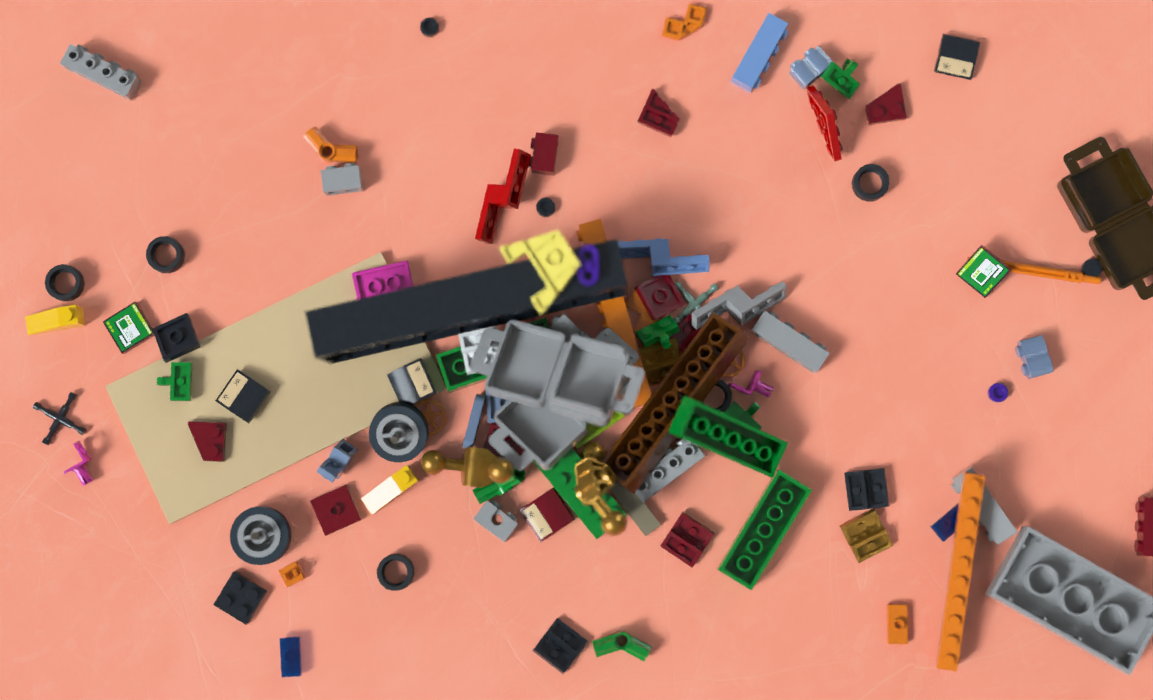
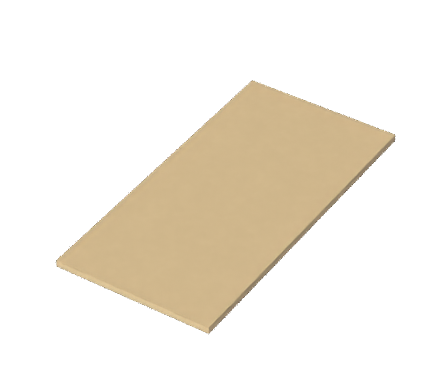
M381 252L199 340L201 347L168 363L162 358L105 386L169 524L175 523L338 443L342 439H346L370 427L374 416L382 407L390 403L399 402L387 374L410 362L421 358L436 392L439 393L447 389L426 343L334 364H327L316 359L314 356L305 311L356 300L357 296L352 273L387 265ZM171 362L192 363L191 401H170V386L157 385V377H171ZM237 369L271 391L250 423L245 422L215 401ZM188 421L227 424L224 462L203 461L189 429Z

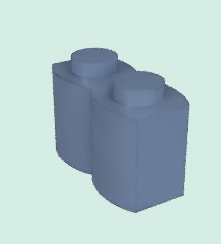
M819 46L815 49L811 47L804 54L805 58L801 61L797 59L790 65L791 70L789 74L803 90L816 81L824 73L828 65L833 62Z
M1043 335L1017 342L1015 347L1016 354L1022 359L1023 365H1021L1023 375L1027 376V379L1054 372Z

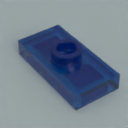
M959 502L930 526L942 542L955 533Z
M300 636L279 638L281 678L302 676Z

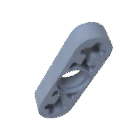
M476 394L463 448L474 446L486 400L485 395Z

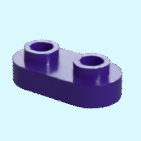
M585 245L578 253V260L581 263V266L578 268V278L583 285L592 286L599 277V254L594 246ZM591 253L592 258L589 260L586 259L585 254ZM591 273L592 278L589 280L586 279L585 274Z

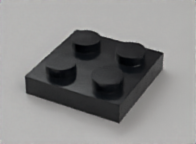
M188 313L152 328L162 358L166 363L201 347Z
M233 571L213 605L247 625L266 595L267 590L238 572Z

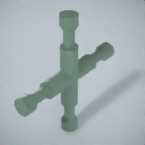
M680 281L675 283L677 289L689 303L678 317L673 318L675 323L678 325L682 318L688 316L693 310L701 308V304L708 299V296L719 289L717 285L713 283L709 290L705 293L703 292L695 299L689 291L687 292L682 287Z

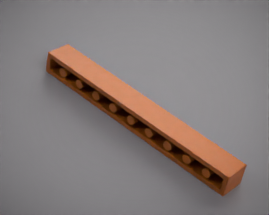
M601 218L579 224V230L576 233L579 242L583 241L584 246L607 241ZM618 297L597 303L599 313L604 314L605 321L602 322L603 328L613 330L638 353L639 359L632 366L644 370L624 298ZM645 371L633 409L644 406L651 396Z
M963 472L936 659L937 669L957 672L985 479L983 474Z

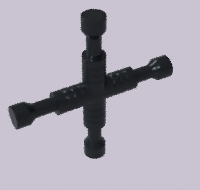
M69 393L65 405H62L58 413L49 408H44L38 402L34 403L33 409L42 411L46 416L54 420L49 428L48 435L42 440V443L49 445L53 434L57 432L61 424L70 429L73 428L79 434L84 435L86 428L75 425L73 421L65 417L70 409L71 402L77 397L76 394Z

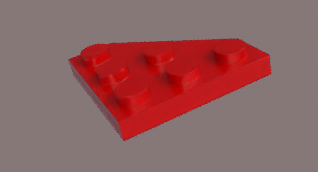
M814 85L806 87L811 109L814 110L821 135L823 134L827 143L825 145L834 162L842 159L841 151H843V147L838 140L840 131L835 123L837 114L834 109L831 110L828 100H824L821 91H818Z

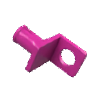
M759 370L754 371L746 389L734 383H728L729 387L745 395H751L753 391H756L767 398L772 394L768 391H773L774 389L773 386L759 380L762 373Z
M79 440L73 445L83 461L65 470L63 473L75 472L82 486L93 481V478L84 466L91 458Z

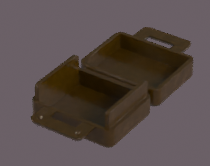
M1098 137L1064 155L1063 161L1070 175L1059 180L1057 188L1080 230L1084 233L1095 230L1097 235L1090 238L1089 246L1096 259L1101 263L1102 269L1113 289L1122 290L1133 285L1138 296L1142 300H1147L1153 297V284L1146 286L1143 281L1144 278L1153 274V206L1148 204V201L1152 199L1153 190L1129 148H1120L1112 152L1106 139ZM1099 150L1102 158L1080 168L1078 160Z

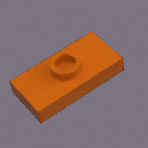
M887 604V644H908L906 604Z

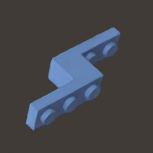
M668 239L618 241L622 259L650 257L652 276L709 272V255L699 254L695 256L670 257Z

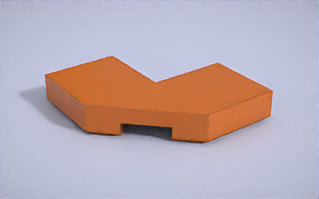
M688 4L685 21L666 17L662 37L680 41L699 30L703 26L707 8Z
M634 289L625 305L641 314L633 329V332L636 333V331L658 320L652 321Z

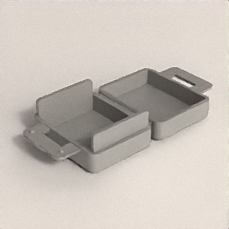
M516 320L509 321L504 331L486 328L482 333L470 365L473 372L487 375L485 388L491 396L534 408L544 407L547 399H549V406L553 413L599 426L609 424L613 410L625 414L632 411L644 377L643 369L629 365V353L623 347L575 334L572 335L570 342L567 343L565 336L561 332ZM494 340L500 342L491 365L484 363L491 342ZM625 376L631 377L623 401L619 400L618 396Z
M605 328L594 338L597 341L605 343L608 341L612 345L625 348L629 353V365L631 366L639 359L638 353L610 328ZM580 330L576 334L582 337L592 339L588 334L584 333L582 330ZM625 376L618 396L619 400L624 399L631 377ZM547 399L546 404L542 408H534L508 400L494 415V419L500 428L490 436L489 443L505 459L509 460L517 470H523L533 460L542 469L549 470L588 433V428L585 421L553 413L549 406V399ZM507 436L525 451L521 456L504 441Z

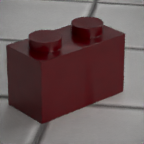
M536 132L535 138H531L530 149H533V156L530 157L528 166L531 167V173L554 176L559 135Z

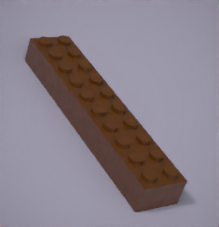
M715 313L711 314L602 460L614 472L616 482L632 494L636 493L677 437L668 431L683 397L686 396L700 403L705 400L749 339L742 329Z

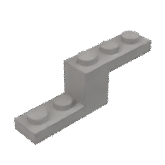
M780 282L777 285L771 286L764 293L756 295L753 299L737 285L732 289H728L718 298L712 299L703 307L697 308L692 313V326L697 330L705 324L712 313L720 316L726 311L740 325H743L786 298L787 285Z

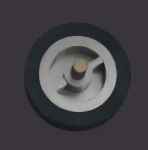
M394 402L382 407L374 416L369 427V440L374 451L383 459L397 463L406 462L418 456L423 450L429 435V426L424 414L415 406L405 402Z
M262 506L252 507L243 511L234 520L230 530L231 546L235 554L246 563L252 565L270 564L280 559L288 550L291 542V528L285 516L276 509Z

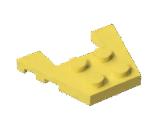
M559 230L499 248L510 264L527 253L543 278L547 288L531 298L540 314H543L581 266L578 258Z

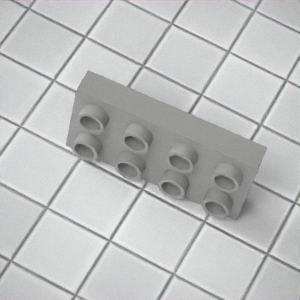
M1029 526L1021 527L985 593L987 596L1128 675H1131L1153 634L1152 596Z

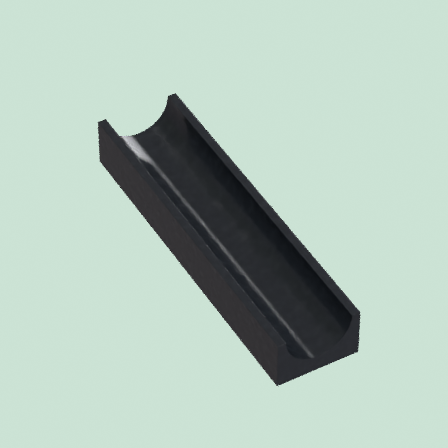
M614 239L592 244L599 254V277L597 282L592 286L583 285L579 281L577 270L543 314L539 313L531 298L547 288V285L531 259L305 311L314 356L316 359L327 364H334L447 338L465 332L503 325L511 320L520 321L628 296V284L618 241ZM582 247L572 249L577 258ZM586 253L585 258L588 260L591 259L592 254ZM586 273L585 278L588 280L591 279L592 274Z

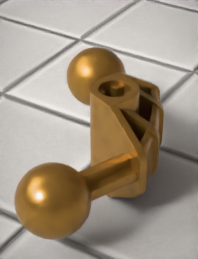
M591 442L584 446L581 453L582 460L575 465L577 483L575 493L584 505L587 506L592 503L602 516L601 525L604 532L611 536H618L625 531L627 520L621 512L612 511L601 497L615 484L616 476L608 464L602 462L606 456L604 447L599 443Z
M466 447L462 460L445 458L437 450L427 451L421 458V466L426 473L435 475L442 472L443 469L461 471L462 485L483 488L493 482L505 483L511 479L514 471L513 465L509 460L498 458L488 449Z

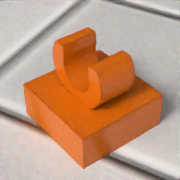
M297 561L278 570L287 588L305 579Z

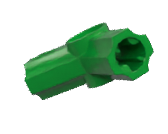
M513 467V475L505 483L493 482L483 488L475 487L473 493L479 504L510 491L514 488L513 486L524 481L526 474L524 469L517 470Z
M619 631L592 641L596 657L623 650L644 662L652 646L629 635L625 631ZM618 636H626L628 639L627 643L622 646L617 644Z

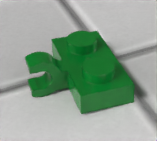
M849 59L844 61L843 68L831 62L820 77L849 100L860 85L859 82L850 76L858 64Z
M669 315L636 331V334L645 348L660 342L662 347L667 349L672 346L668 341L670 340L669 336L680 331L678 325Z
M171 362V377H157V385L170 386V401H191L192 363Z
M733 401L726 411L723 412L759 430L762 428L751 417L760 408L756 402L745 411Z

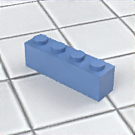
M768 13L735 71L731 83L750 93L753 88H758L762 80L759 78L761 73L767 72L771 64L768 62L771 55L773 57L776 56L780 48L777 46L780 39L784 41L789 32L786 29L789 23Z

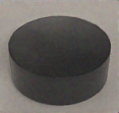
M431 17L423 19L420 23L421 33L429 38L436 36L439 32L438 22Z
M541 198L536 204L537 213L542 217H550L555 211L554 202L550 198Z
M1088 259L1082 264L1081 271L1085 275L1097 277L1102 272V265L1097 259Z

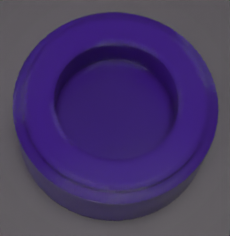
M995 383L989 387L987 394L991 401L999 403L1008 397V389L1004 384Z

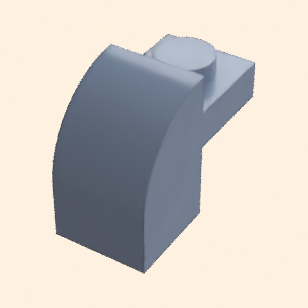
M340 440L334 446L329 457L319 466L317 473L333 483L345 472L358 449L346 440Z

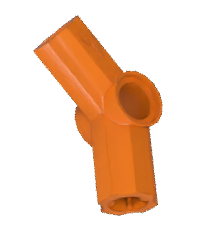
M316 126L310 128L303 136L323 161L327 163L357 162V146L331 144ZM327 149H332L333 152L330 156H324V152Z

